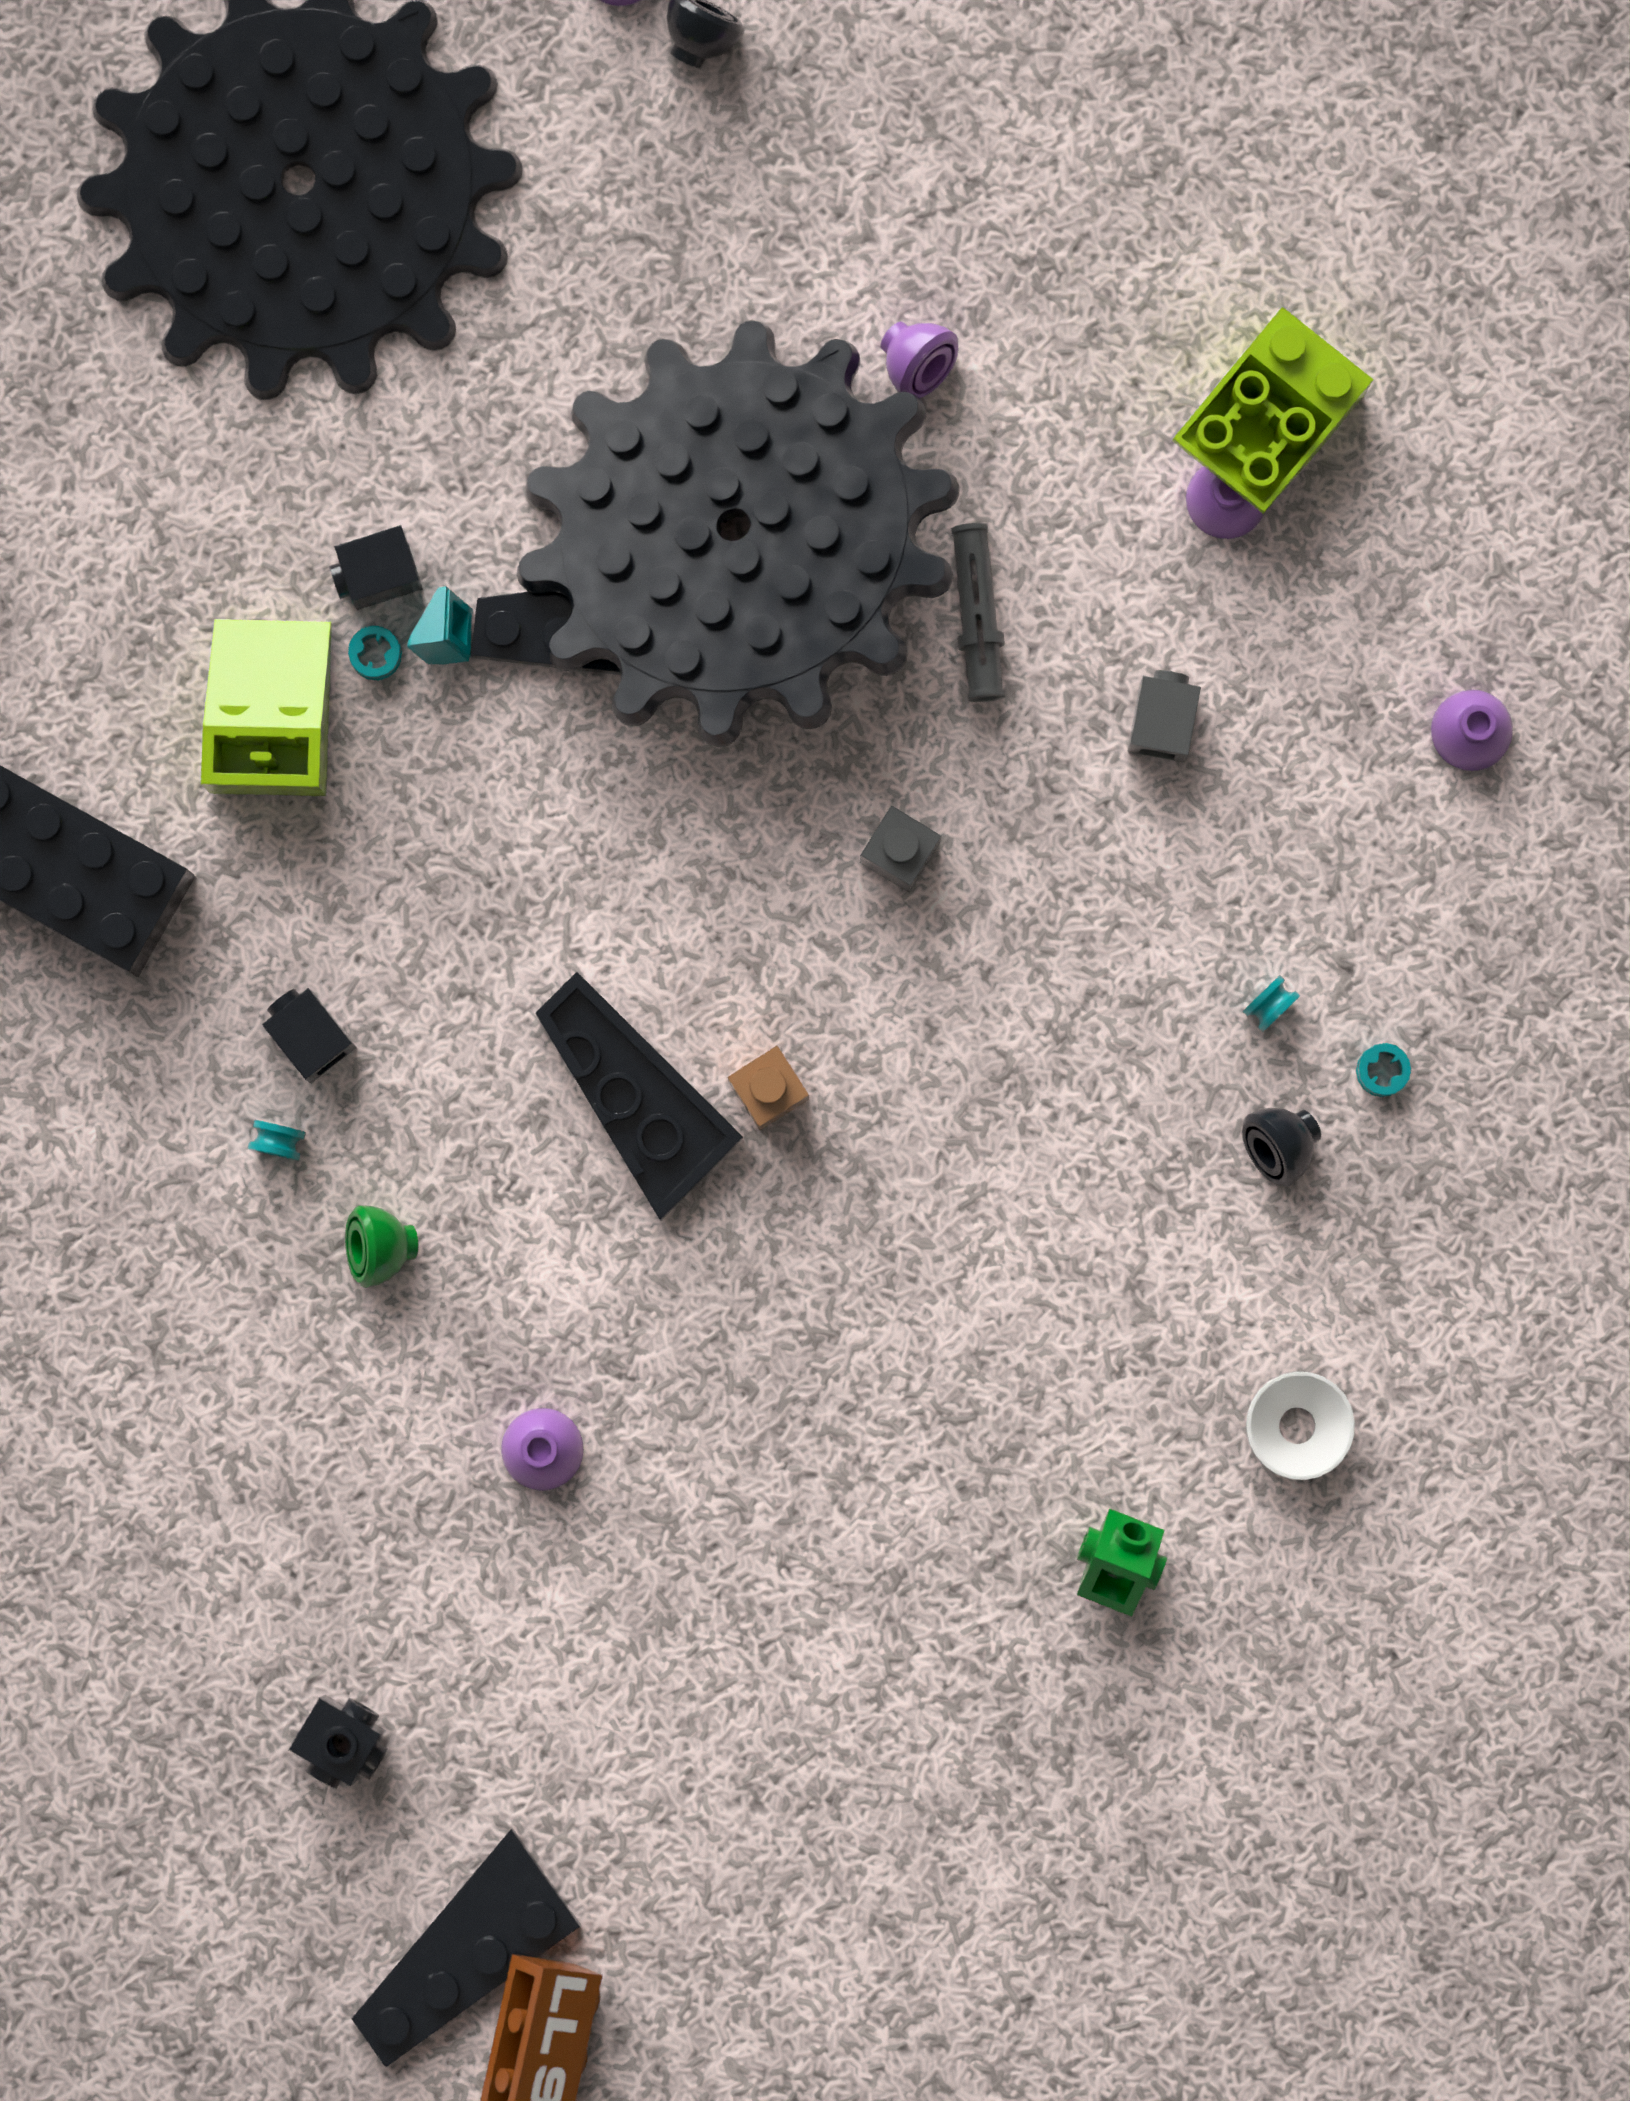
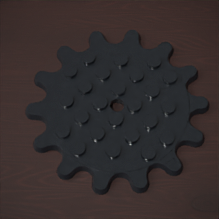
M224 0L226 7L225 19L215 31L206 34L195 33L189 30L176 17L168 15L158 16L148 24L144 34L145 44L156 57L159 64V76L155 84L142 92H130L116 87L104 89L98 93L92 106L93 116L98 124L115 132L122 139L125 146L123 161L115 170L87 177L82 181L77 192L79 206L84 212L91 216L117 218L126 225L129 231L130 242L127 250L121 257L106 266L102 274L101 283L108 296L117 301H128L141 294L155 293L167 299L172 307L173 318L170 327L162 339L161 349L164 357L171 364L187 367L198 361L211 346L220 343L231 344L238 348L245 358V385L248 391L254 397L262 400H271L279 396L285 390L289 372L293 365L304 358L314 357L325 361L332 369L335 380L341 389L351 394H361L368 391L375 384L377 378V366L374 358L375 347L385 335L393 332H402L411 336L425 349L433 351L441 350L450 345L455 337L456 326L455 321L444 308L441 301V290L444 283L451 276L458 273H470L483 278L494 277L503 271L508 259L507 249L502 241L479 228L475 220L477 203L486 194L511 189L522 177L523 168L521 160L514 152L508 149H489L480 146L474 141L470 133L469 124L472 115L477 109L492 100L497 92L495 74L489 68L478 64H472L449 73L439 71L431 65L427 58L426 47L428 40L437 27V14L435 9L423 0L405 2L392 17L378 23L369 22L360 17L355 10L353 0H306L299 7L291 9L280 8L273 4L271 0ZM295 166L308 167L315 174V183L312 189L302 195H293L283 187L285 172Z
M753 320L740 324L734 333L729 354L721 362L710 366H697L693 364L682 345L673 340H657L650 345L646 352L644 362L649 376V384L639 397L629 402H615L600 392L586 391L582 392L575 399L571 410L572 421L588 440L587 452L580 461L568 467L541 466L530 473L525 488L527 498L534 506L554 513L560 520L561 529L559 535L552 543L541 549L531 551L522 557L517 567V578L520 585L528 592L533 594L557 592L568 597L571 602V617L551 637L548 644V656L556 668L563 671H575L591 661L603 659L615 663L620 669L621 681L612 701V710L617 720L622 724L640 726L648 722L657 708L666 700L684 698L691 701L697 709L698 732L702 739L710 746L724 747L735 742L739 737L743 725V717L753 703L762 699H773L780 702L786 708L794 724L800 728L814 729L826 723L831 716L832 703L827 691V682L831 673L837 667L845 663H857L865 666L877 675L889 676L897 673L905 665L908 656L906 644L892 630L889 624V615L891 609L899 600L910 596L936 598L947 592L953 583V572L950 564L944 558L927 553L921 549L916 542L915 534L918 525L924 518L950 509L956 503L960 487L956 477L946 470L912 469L903 460L902 450L905 442L923 426L926 419V408L923 401L917 395L908 392H898L876 403H862L856 399L852 392V383L861 363L859 352L850 342L840 339L830 340L824 344L817 355L808 363L793 367L784 366L777 360L775 336L770 327L762 322ZM744 515L748 518L751 526L749 532L743 538L729 541L721 537L722 528L720 525L722 522L726 523L735 517L743 518Z

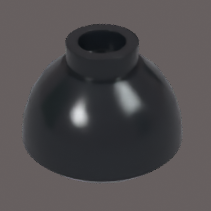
M707 0L669 1L666 17L667 27L674 42L670 54L690 66L701 68L705 59L714 58L729 51L744 33L743 25L738 18Z
M1266 1108L1257 1110L1244 1118L1242 1138L1249 1157L1261 1174L1271 1182L1287 1187L1300 1179L1308 1169L1313 1157L1314 1143L1321 1139V1130L1315 1118L1306 1110H1301L1295 1114L1286 1109Z

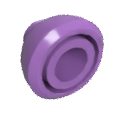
M898 322L891 326L883 336L880 347L887 354L886 368L889 379L898 392H908L917 395L919 398L934 391L945 380L956 362L958 356L957 335L946 327L934 323H917L907 326L904 322Z
M1204 466L1190 480L1186 492L1187 510L1195 525L1206 534L1221 539L1238 538L1252 531L1261 521L1263 513Z
M1480 690L1461 691L1448 697L1436 710L1431 725L1432 741L1439 755L1450 765L1467 771L1483 770L1497 763L1507 752L1513 735L1512 719L1505 705L1492 694Z
M548 1408L532 1409L516 1417L506 1429L501 1445L503 1463L510 1476L522 1486L539 1491L552 1490L567 1483L578 1471L584 1450L583 1440L575 1423L563 1413Z

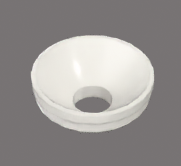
M1291 1372L1268 1381L1258 1390L1251 1401L1247 1413L1246 1432L1254 1455L1267 1469L1289 1479L1308 1480L1332 1471L1343 1461L1350 1450L1354 1438L1355 1420L1347 1397L1336 1384L1323 1376L1311 1372ZM1291 1408H1302L1308 1411L1314 1419L1315 1429L1311 1438L1301 1444L1287 1441L1280 1433V1419Z

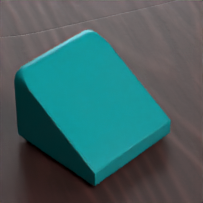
M447 586L438 587L410 635L408 649L427 664L446 665L468 662L469 657H471L472 608Z

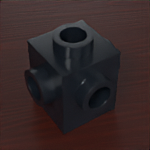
M323 1695L317 1700L290 1746L289 1751L310 1762L306 1772L322 1783L335 1789L338 1788L341 1781L348 1786H352L360 1775L370 1780L388 1750L379 1744L386 1730L375 1724L379 1714L362 1703L348 1698L345 1705H342L329 1696ZM336 1734L345 1735L349 1739L351 1744L349 1753H343L336 1748L334 1742Z

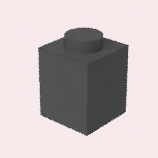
M1156 670L1154 678L1143 676L1139 685L1127 752L1184 763L1189 755L1201 687L1188 684L1189 676L1173 671Z
M891 805L862 851L860 863L910 893L940 845L941 835Z

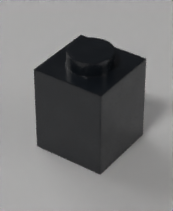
M401 525L334 546L339 563L330 565L329 568L340 599L350 596L356 610L423 590L406 534Z
M309 988L301 994L296 989H292L278 998L267 1009L272 1017L262 1024L303 1078L310 1084L357 1048Z

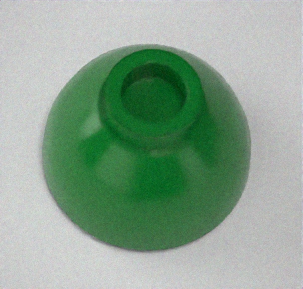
M358 1205L354 1208L346 1223L345 1249L350 1272L362 1287L377 1286L390 1280L400 1271L406 1260L416 1259L419 1247L418 1236L412 1224L402 1225L393 1214L382 1208Z

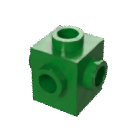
M1109 1508L1100 1530L1089 1526L1081 1544L1077 1560L1086 1563L1076 1595L1132 1617L1145 1588L1155 1590L1163 1573L1167 1557L1158 1554L1165 1530Z

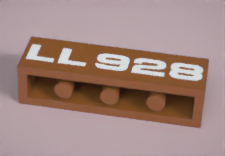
M512 1955L480 2101H576L581 2074L587 2064V2046L593 2018L600 2004V1986L603 1975L569 1962Z

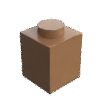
M778 1046L770 1049L727 1077L731 1087L760 1131L809 1100L808 1092Z

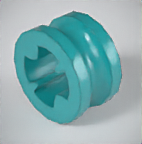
M371 625L360 629L353 635L348 647V656L351 665L360 676L368 680L379 681L389 678L397 671L401 664L402 650L398 639L390 630L382 626ZM372 638H376L378 645H381L383 640H385L391 646V649L384 653L387 663L379 668H374L371 661H369L366 667L359 659V657L366 653L363 643Z
M1281 975L1242 1011L1247 1017L1254 1015L1259 1019L1258 1028L1262 1032L1300 997L1296 991L1288 992L1283 986L1285 979Z
M1388 1043L1376 1044L1363 1052L1358 1060L1356 1067L1358 1082L1371 1095L1379 1097L1392 1096L1403 1089L1409 1081L1411 1074L1410 1060L1406 1053L1396 1045ZM1382 1053L1393 1057L1389 1064L1397 1062L1400 1070L1399 1075L1389 1078L1388 1086L1386 1087L1375 1084L1378 1076L1370 1079L1367 1070L1368 1065L1378 1062L1379 1054Z
M254 1120L253 1127L257 1130L258 1135L254 1141H249L248 1149L299 1161L301 1154L297 1152L296 1144L298 1141L305 1139L306 1132Z

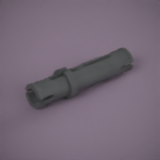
M984 523L961 524L952 527L951 533L954 538L957 589L959 592L963 635L958 636L957 640L958 649L965 652L969 685L968 700L970 702L996 701L1005 698L999 649L1005 645L1004 633L997 630L993 578L987 538L988 525ZM972 560L976 561L980 600L978 605L974 603L970 564ZM978 620L982 621L985 665H981L977 632Z

